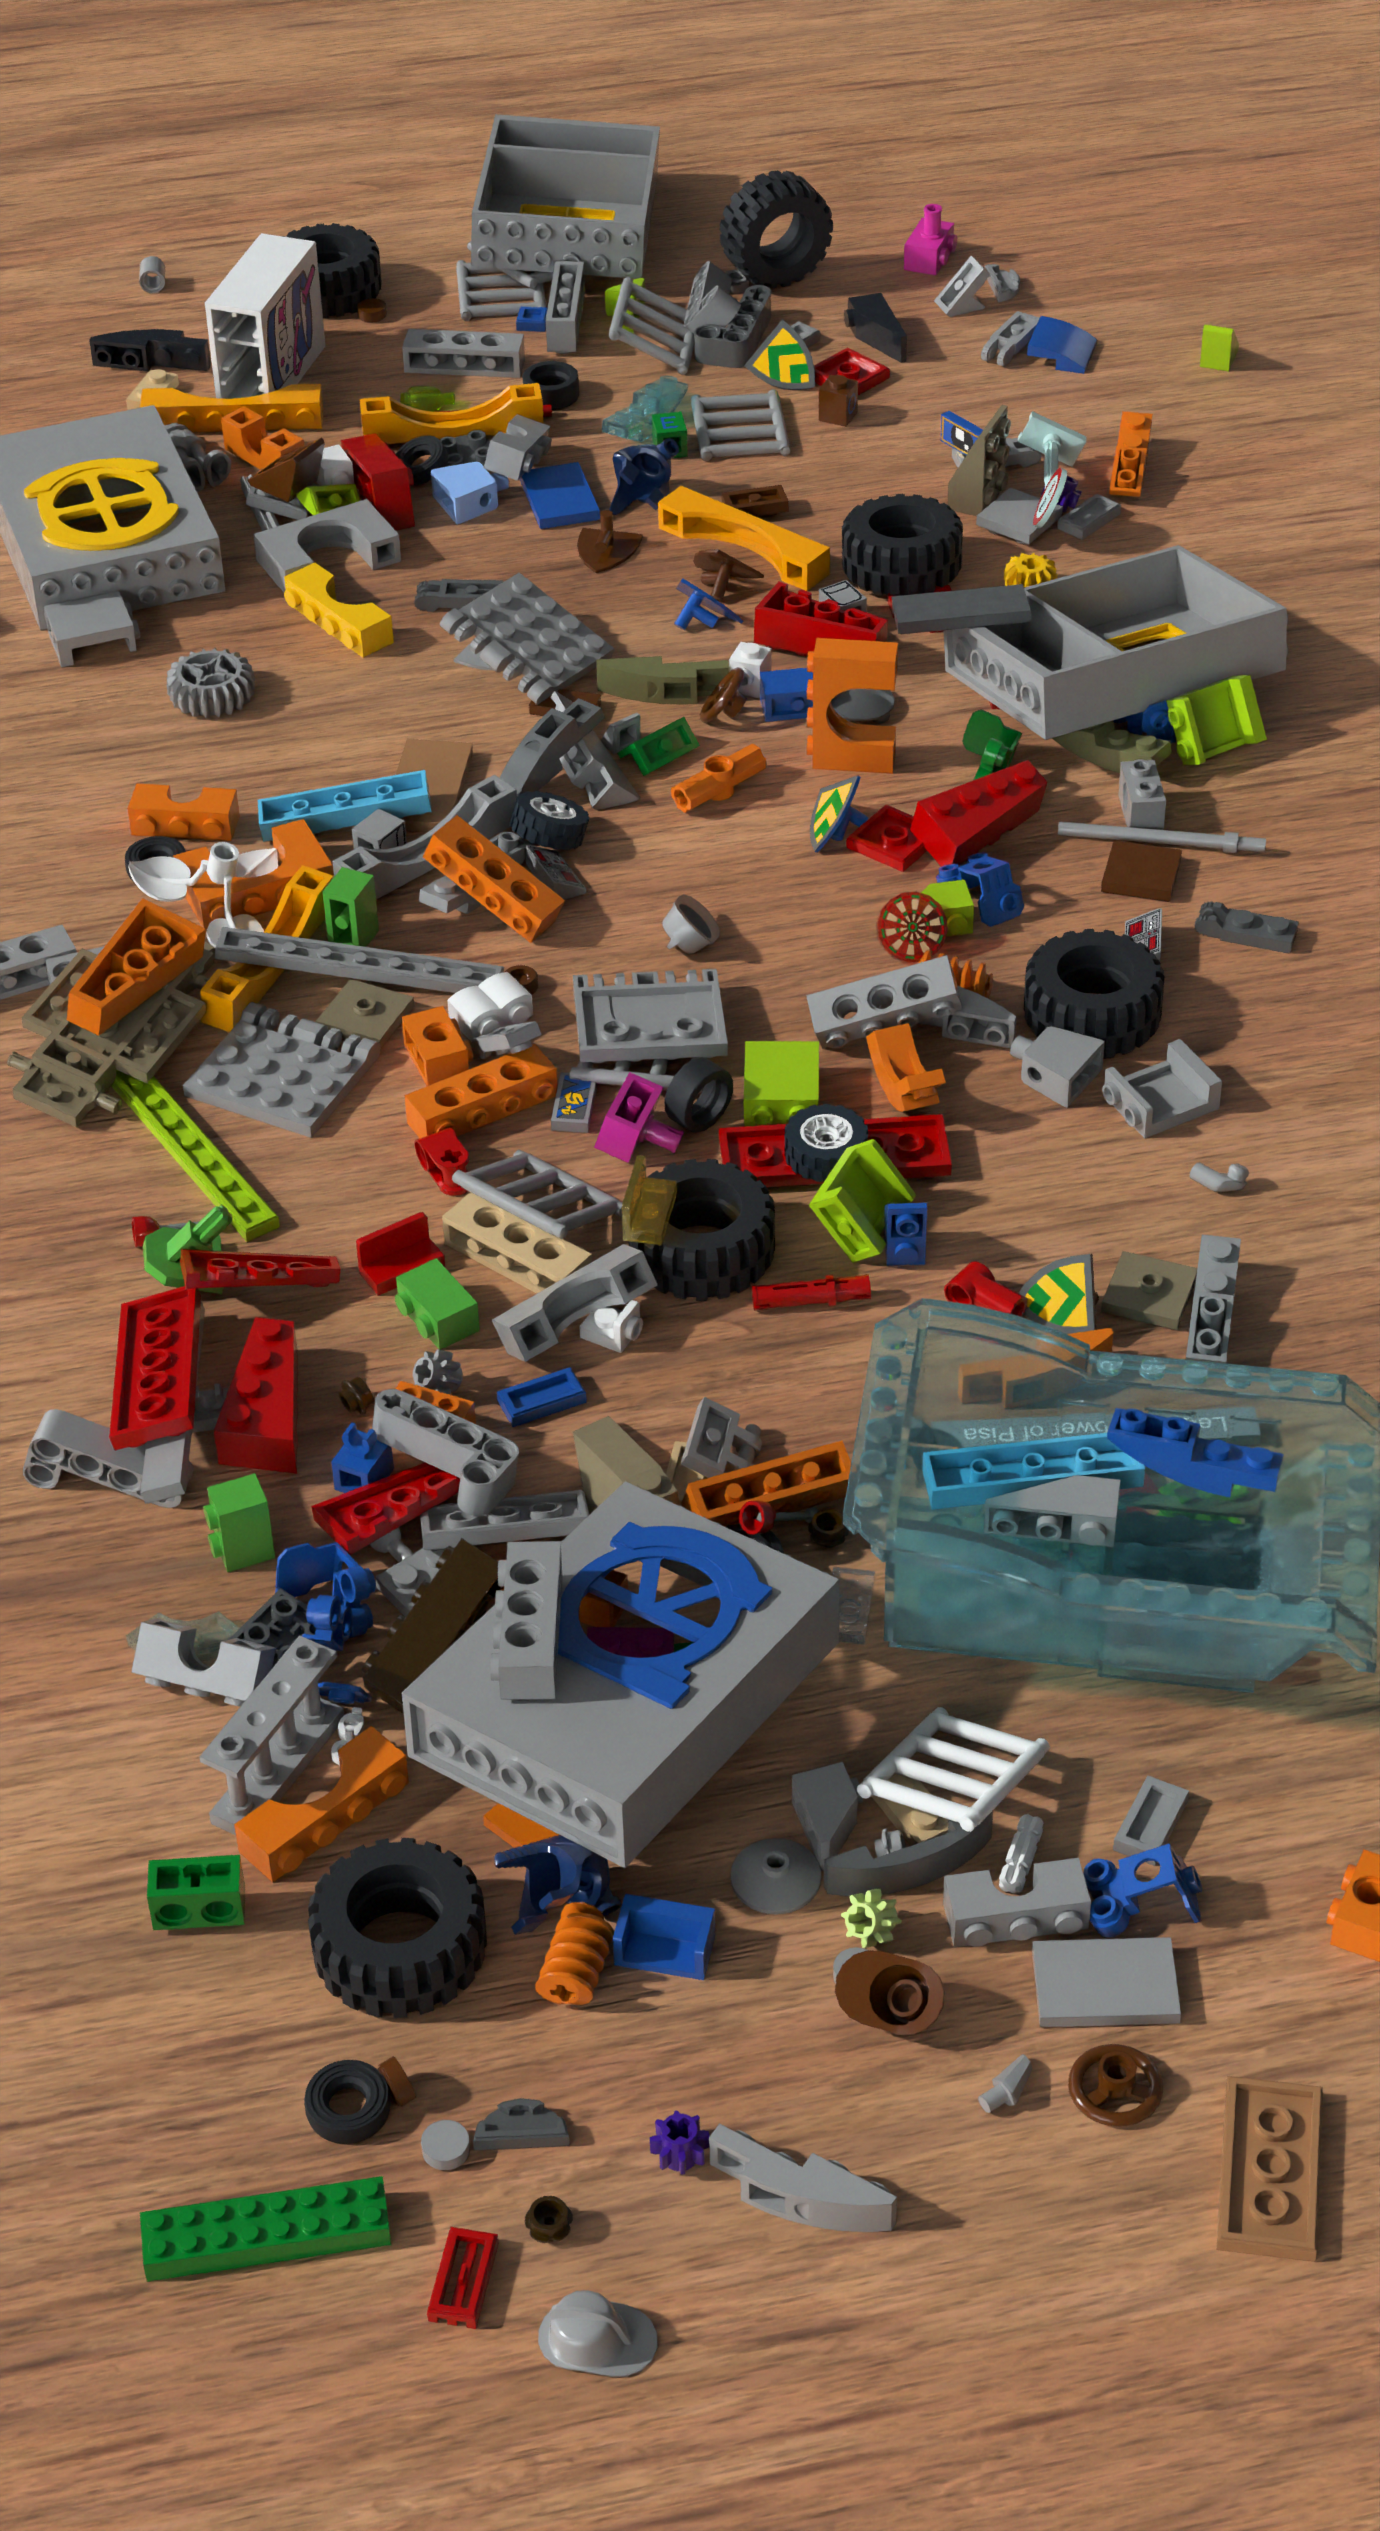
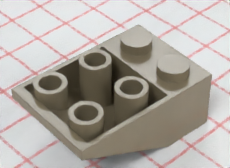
M1001 405L949 481L948 505L952 510L977 516L996 500L1000 491L1006 489L1008 473H1005V464L1010 451L1009 446H1006V437L1011 426L1010 419H1007L1008 406Z

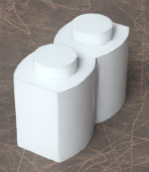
M508 972L495 974L484 980L479 986L464 988L447 1000L450 1019L455 1018L457 1020L460 1031L471 1042L473 1038L487 1035L496 1028L524 1023L533 1015L532 995Z

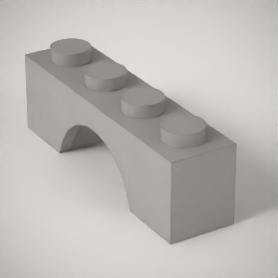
M623 1244L492 1319V1322L507 1354L526 1362L559 1343L558 1339L562 1331L577 1319L604 1307L626 1304L657 1286V1283L643 1251Z

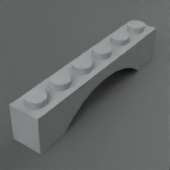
M494 774L468 788L452 811L432 830L418 839L389 849H369L360 846L333 860L334 877L342 867L374 875L377 900L435 868L423 858V855L432 835L456 815L487 839L509 828L517 791Z

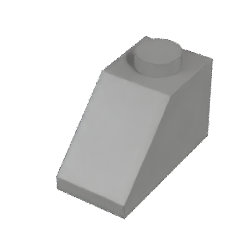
M843 1762L792 1775V1804L821 1871L824 1870V1859L839 1854L857 1824V1804L863 1802V1798L857 1792L859 1782L856 1777H849Z

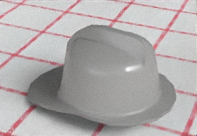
M685 894L680 895L674 901L673 907L662 922L665 932L670 937L667 948L671 949L678 946L689 954L696 953L707 945L713 944L720 935L718 924L709 911L700 902Z
M589 2290L575 2291L566 2295L557 2305H553L551 2311L544 2317L538 2330L539 2347L544 2357L553 2365L567 2370L588 2372L608 2377H627L641 2372L652 2362L658 2347L657 2332L652 2321L644 2313L631 2306L611 2302L600 2293Z

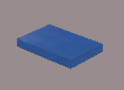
M579 462L531 469L529 473L526 472L520 478L521 485L540 529L600 520L599 507Z

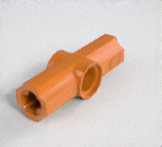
M753 743L728 757L722 755L711 756L705 760L703 771L671 788V797L675 801L677 808L684 813L710 799L716 801L729 799L734 794L735 785L766 769V758L763 756L761 749Z

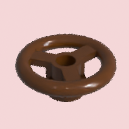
M737 667L731 670L712 691L700 712V720L702 722L712 721L722 710L725 715L732 719L744 706L747 697L738 691L745 675L742 668Z
M1106 2044L1089 2049L1075 2061L1069 2073V2093L1076 2107L1091 2120L1107 2126H1129L1147 2119L1157 2109L1163 2096V2080L1158 2067L1147 2055L1125 2045ZM1099 2061L1098 2088L1086 2096L1082 2086L1083 2076L1091 2065ZM1137 2066L1146 2075L1149 2087L1135 2083ZM1125 2096L1143 2102L1138 2107L1125 2112H1111L1099 2108L1111 2098L1121 2099Z

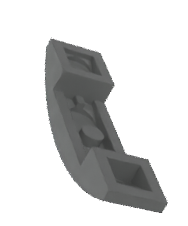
M993 1811L971 1832L962 1829L960 1823L948 1819L947 1834L874 1859L866 1845L824 1859V1888L827 1894L851 1896L859 1893L865 1895L867 1890L881 1889L882 1895L906 1891L935 1881L964 1865L985 1847L992 1838Z

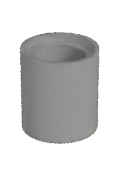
M155 256L146 257L140 263L139 284L148 293H158L165 285V264L160 258ZM148 273H155V274H157L158 276L150 277V276H148L147 274H148Z

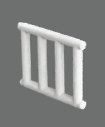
M938 1707L857 1786V1792L862 1798L867 1799L874 1795L958 1822L962 1829L971 1832L1049 1751L1050 1745L1043 1738L1031 1741L950 1716L944 1708ZM939 1730L1020 1756L1012 1763L931 1737ZM916 1752H920L999 1778L991 1785L911 1760L910 1758ZM896 1773L978 1800L971 1807L888 1780Z

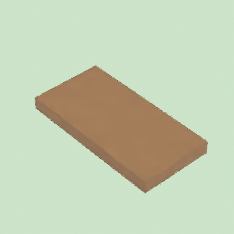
M418 739L406 740L396 775L425 770L432 811L422 815L416 814L400 818L405 820L406 831L428 832L432 830L459 803L473 755V743Z
M1227 2076L1216 2250L1315 2262L1318 2236L1323 2087Z

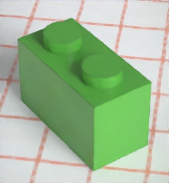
M342 867L323 890L328 942L367 947L379 932L374 875Z
M437 1258L396 1277L398 1294L395 1295V1302L399 1311L404 1316L408 1315L416 1323L421 1336L425 1339L429 1338L439 1350L480 1331L478 1303Z
M256 1474L207 1487L209 1505L203 1506L209 1529L214 1530V1533L208 1534L213 1557L222 1558L227 1572L274 1559L275 1551L268 1502Z

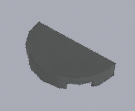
M524 2098L498 2104L496 2111L477 2124L473 2140L474 2150L570 2146L565 2120L562 2117H558L555 2112L545 2108L543 2102Z

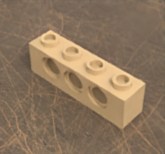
M471 1192L442 1216L445 1245L535 1293L543 1291L592 1262V1254L584 1248L551 1235Z

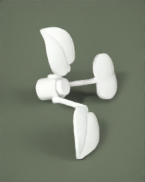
M218 842L211 847L209 860H202L200 868L191 878L189 867L181 860L173 857L160 856L142 861H129L128 868L133 881L142 892L155 900L164 902L184 899L187 895V886H194L205 871H207L211 881L216 884H224V914L226 919L219 918L211 921L206 932L208 942L215 948L222 927L264 932L261 924L251 915L241 914L235 917L232 916L231 882L234 876L251 878L274 871L278 868V852L276 848L239 854L238 849L234 845L227 842Z

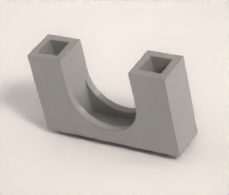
M367 499L253 534L256 561L283 592L286 590L284 576L314 563L307 554L320 548L344 547L357 552L372 570L401 562L399 534Z

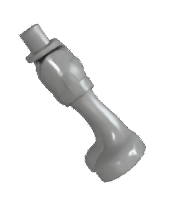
M178 423L165 425L197 492L204 489L205 478L212 487H215L228 477L231 470V460L224 451L212 450L207 454L205 452V441L196 436L185 425Z

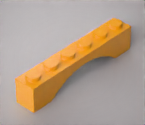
M321 383L291 384L266 394L232 399L200 397L174 388L142 389L140 408L155 405L164 426L178 423L185 425L191 432L222 431L221 418L243 406L264 417L266 430H281L283 428L286 430L322 429L324 410Z
M539 383L510 385L500 394L483 404L453 412L419 410L402 404L390 396L359 399L363 435L376 433L387 444H406L410 440L421 436H434L439 440L444 437L455 438L468 435L469 432L474 430H481L485 432V435L495 436L499 431L506 433L508 423L517 414L544 424L543 403Z
M684 486L678 487L658 502L659 529L682 539L719 540L748 548L769 561L778 571L782 581L805 591L810 590L830 575V547Z
M302 865L286 884L280 902L264 933L309 939L325 920L323 890L334 876ZM240 962L225 969H217L200 990L201 1001L206 1003V1013L201 1018V1022L230 1032L240 1021L242 1012L251 1002L258 1004L285 969Z

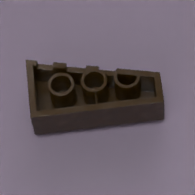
M461 1538L455 1548L449 1545L444 1550L436 1563V1568L439 1569L430 1583L424 1580L411 1599V1602L415 1605L406 1617L399 1615L387 1632L386 1637L390 1640L381 1653L377 1650L373 1651L362 1668V1672L365 1674L363 1677L365 1689L403 1714L402 1692L465 1633L463 1629L467 1624L473 1626L486 1613L485 1609L490 1601L489 1595L496 1598V1590L503 1588L498 1586V1561Z

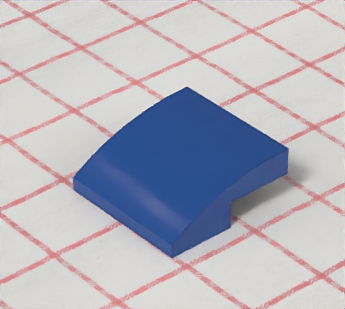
M1040 316L1028 343L1027 356L1056 359L1055 370L1084 374L1096 347L1097 339L1073 324L1051 317Z

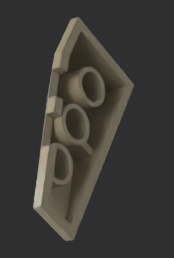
M607 1416L573 1431L582 1487L589 1515L625 1481L680 1506L678 1491L660 1465L611 1417Z

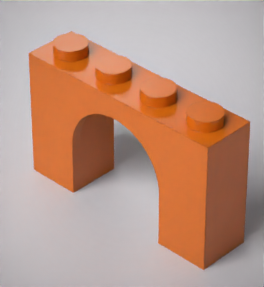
M816 638L814 651H808L807 672H813V680L808 679L807 700H813V707H808L807 728H813V735H808L807 755H813V769L893 774L896 755V726L863 725L850 722L842 718L834 710L831 700L839 693L850 689L895 691L898 671L897 642Z
M304 819L271 828L273 847L277 849L278 862L280 863L277 869L258 877L242 878L234 876L231 882V914L233 917L241 914L254 916L275 910L286 884L302 865L334 876L331 861ZM205 846L173 855V858L181 860L189 867L191 878L200 868L201 861L209 860L210 852ZM205 871L194 886H187L185 898L202 927L207 929L211 921L226 918L224 914V884H216L211 881L207 871Z

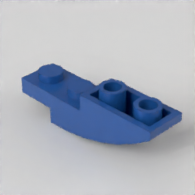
M1115 1409L1108 1429L1107 1439L1124 1453L1153 1471L1181 1484L1229 1498L1231 1497L1234 1484L1272 1492L1276 1491L1284 1454L1271 1452L1261 1447L1250 1448L1229 1444L1219 1439L1208 1440L1199 1438L1200 1423L1189 1422L1183 1418L1157 1416L1137 1409Z

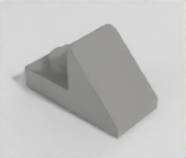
M970 256L936 297L934 302L949 317L984 309L985 306L974 294L983 286L991 275L990 272L977 259Z

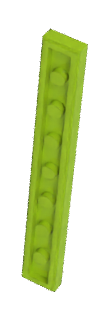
M116 1070V1078L111 1085L113 1089L215 1206L223 1205L227 1208L228 1212L233 1216L230 1224L246 1242L280 1227L279 1217L154 1076L148 1083H145Z

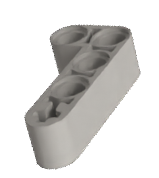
M707 261L699 269L693 281L684 321V327L693 334L696 328L703 325L726 327L735 317L741 306V303L729 294L732 278L711 261Z
M388 1389L377 1394L372 1429L377 1434V1440L459 1477L460 1484L457 1502L463 1512L473 1516L488 1514L513 1488L519 1457V1448L516 1443L406 1392Z
M49 1410L45 1412L29 1445L23 1467V1476L31 1485L37 1488L51 1489L56 1486L63 1470L143 1500L140 1491L146 1443L136 1448L127 1447L115 1451L109 1439L110 1428L62 1410ZM190 1461L188 1463L186 1488L194 1472V1467ZM183 1495L153 1502L152 1504L165 1508H174L180 1504Z

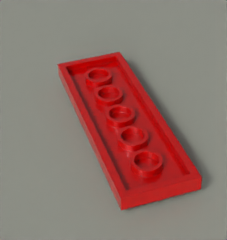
M943 1114L864 1119V1124L868 1127V1140L874 1139L877 1141L904 1179L951 1176L952 1163ZM786 1124L719 1128L722 1164L726 1165L729 1162L737 1165L742 1172L745 1169L757 1177V1181L760 1180L766 1187L824 1183V1181L817 1182L810 1178H803L801 1174H796L792 1171L790 1165L788 1166L785 1156Z
M185 1286L121 1304L109 1439L115 1451L127 1447L136 1448L148 1441L166 1436H179L188 1430L194 1429L201 1294L198 1288L185 1289Z

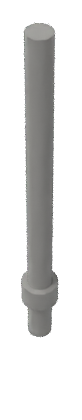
M1059 821L1058 835L1219 848L1223 849L1225 853H1237V850L1265 852L1266 838L1242 837L1236 832H1225L1224 835L1061 821Z

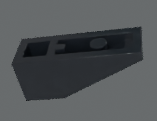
M882 293L849 297L848 309L844 310L846 327H850L854 336L860 341L900 363L906 362L907 335Z

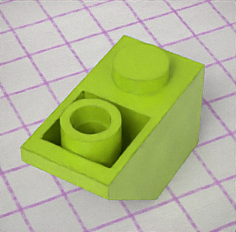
M965 880L929 884L918 895L920 898H915L919 900L917 910L912 909L911 901L905 907L906 911L903 912L918 911L928 920L925 921L921 914L919 915L917 912L909 914L907 912V915L903 917V921L908 925L911 922L917 924V930L914 932L908 929V925L903 924V928L907 929L902 931V936L909 931L908 935L904 937L909 941L919 940L925 935L927 931L926 922L929 923V931L924 939H929L928 935L930 932L939 934V937L941 935L946 937L973 933L974 904ZM921 896L924 897V898H926V899H929V901L927 902V901L921 899ZM930 901H932L941 912V916H943L944 925H942L941 923V916L938 914L936 908L929 903ZM929 904L933 910L925 915L923 911ZM939 917L940 925L930 926L929 921ZM911 924L910 929L915 930L916 926L914 927V929H912L911 926L914 924ZM942 926H944V935L941 934ZM918 929L925 930L924 934Z

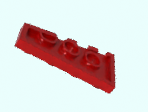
M181 1249L180 1258L185 1289L285 1285L327 1287L329 1284H336L340 1281L341 1268L335 1256Z
M425 1462L311 1506L313 1519L349 1555H352L457 1494L460 1478Z

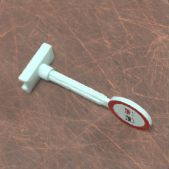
M1032 411L1023 432H1020L1018 436V442L1045 454V490L1040 498L1033 519V525L1041 528L1051 516L1066 482L1067 470L1063 468L1058 469V461L1073 467L1086 443V436Z

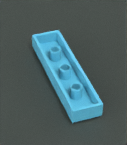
M421 770L259 799V827L263 842L273 841L272 827L301 819L305 820L312 833H319L321 831L356 826L378 808L398 818L432 812L426 771Z
M1107 1433L923 1452L922 1471L931 1509L934 1510L985 1504L988 1498L1076 1475L1120 1480V1489L1143 1487L1145 1466L1124 1453L1107 1439Z

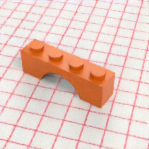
M370 1726L338 1749L341 1777L328 1794L313 1802L297 1805L283 1804L269 1799L234 1824L239 1853L272 1883L285 1873L297 1869L304 1859L319 1848L331 1844L337 1835L355 1822L365 1819L371 1810L389 1797L398 1795L405 1785L409 1783L406 1755L373 1726Z

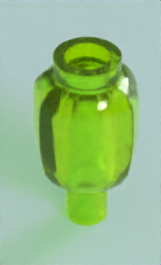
M414 386L400 394V403L419 410L435 412L439 411L443 405L455 404L454 392L442 393L434 386Z

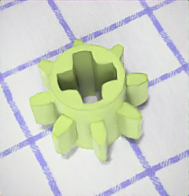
M881 1889L867 1890L865 1895L863 1893L851 1895L849 1898L852 1906L849 1907L847 1912L841 1913V1917L845 1919L848 1929L846 1936L861 1938L862 1948L876 1946L877 1942L882 1944L893 1941V1935L890 1931L893 1930L895 1925L902 1923V1920L897 1917V1911L894 1907L897 1902L896 1899H881Z

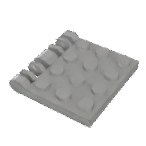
M517 573L459 610L456 608L445 614L440 622V627L450 635L455 634L454 638L459 642L473 635L476 636L472 640L469 650L474 654L481 652L480 659L497 673L504 670L502 677L507 681L523 674L524 677L518 684V690L524 694L527 693V697L537 705L551 696L554 691L566 688L597 668L596 659H610L614 652V648L521 573Z
M702 969V982H698L696 970H688L686 982L676 983L674 971H665V983H659L657 971L632 972V985L625 984L624 973H616L613 986H604L602 974H593L594 986L588 987L587 975H573V995L580 1062L603 1063L605 1061L621 1060L636 1062L643 1059L675 1060L686 1057L712 1058L715 1056H728V1043L717 969Z
M251 1002L243 1010L240 1021L183 1084L184 1096L312 1138L377 1060L381 1045L377 1041L368 1038L361 1040L360 1036L351 1034L343 1042L341 1052H338L336 1049H338L342 1042V1033L339 1029L331 1028L329 1030L326 1025L305 1018L299 1020L297 1016L288 1014L280 1022L278 1032H275L274 1029L278 1026L280 1016L278 1010L273 1008L267 1009L266 1006Z

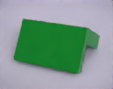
M683 716L634 742L617 754L621 759L631 753L641 773L645 776L700 745Z

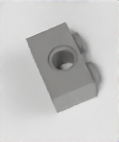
M1138 759L1121 762L1118 796L1127 827L1164 830L1166 799L1155 760Z

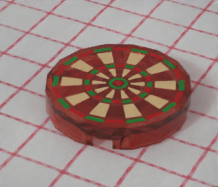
M917 891L901 893L891 898L880 910L876 922L877 939L892 958L905 963L919 962L926 950H931V955L934 956L943 946L948 932L947 917L941 905L931 896Z

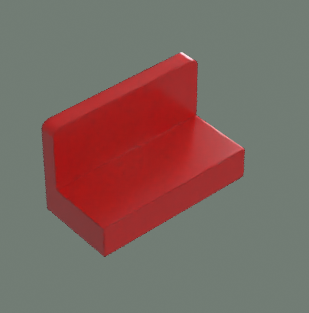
M424 1212L414 1214L356 1240L359 1274L377 1296L397 1288V1276L435 1258L446 1267L445 1255L429 1238L428 1217Z

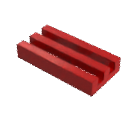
M450 2226L427 2310L429 2322L438 2323L439 2318L447 2319V2325L457 2326L458 2321L466 2322L467 2328H477L499 2245L498 2234ZM459 2242H467L451 2305H444L443 2301ZM479 2244H483L485 2246L468 2308H462Z

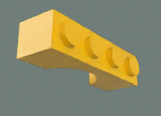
M316 562L284 576L286 588L284 596L288 605L295 608L306 616L308 620L313 621L329 635L338 639L347 648L352 649L364 658L394 643L392 616L372 602L352 605L336 601L334 575Z

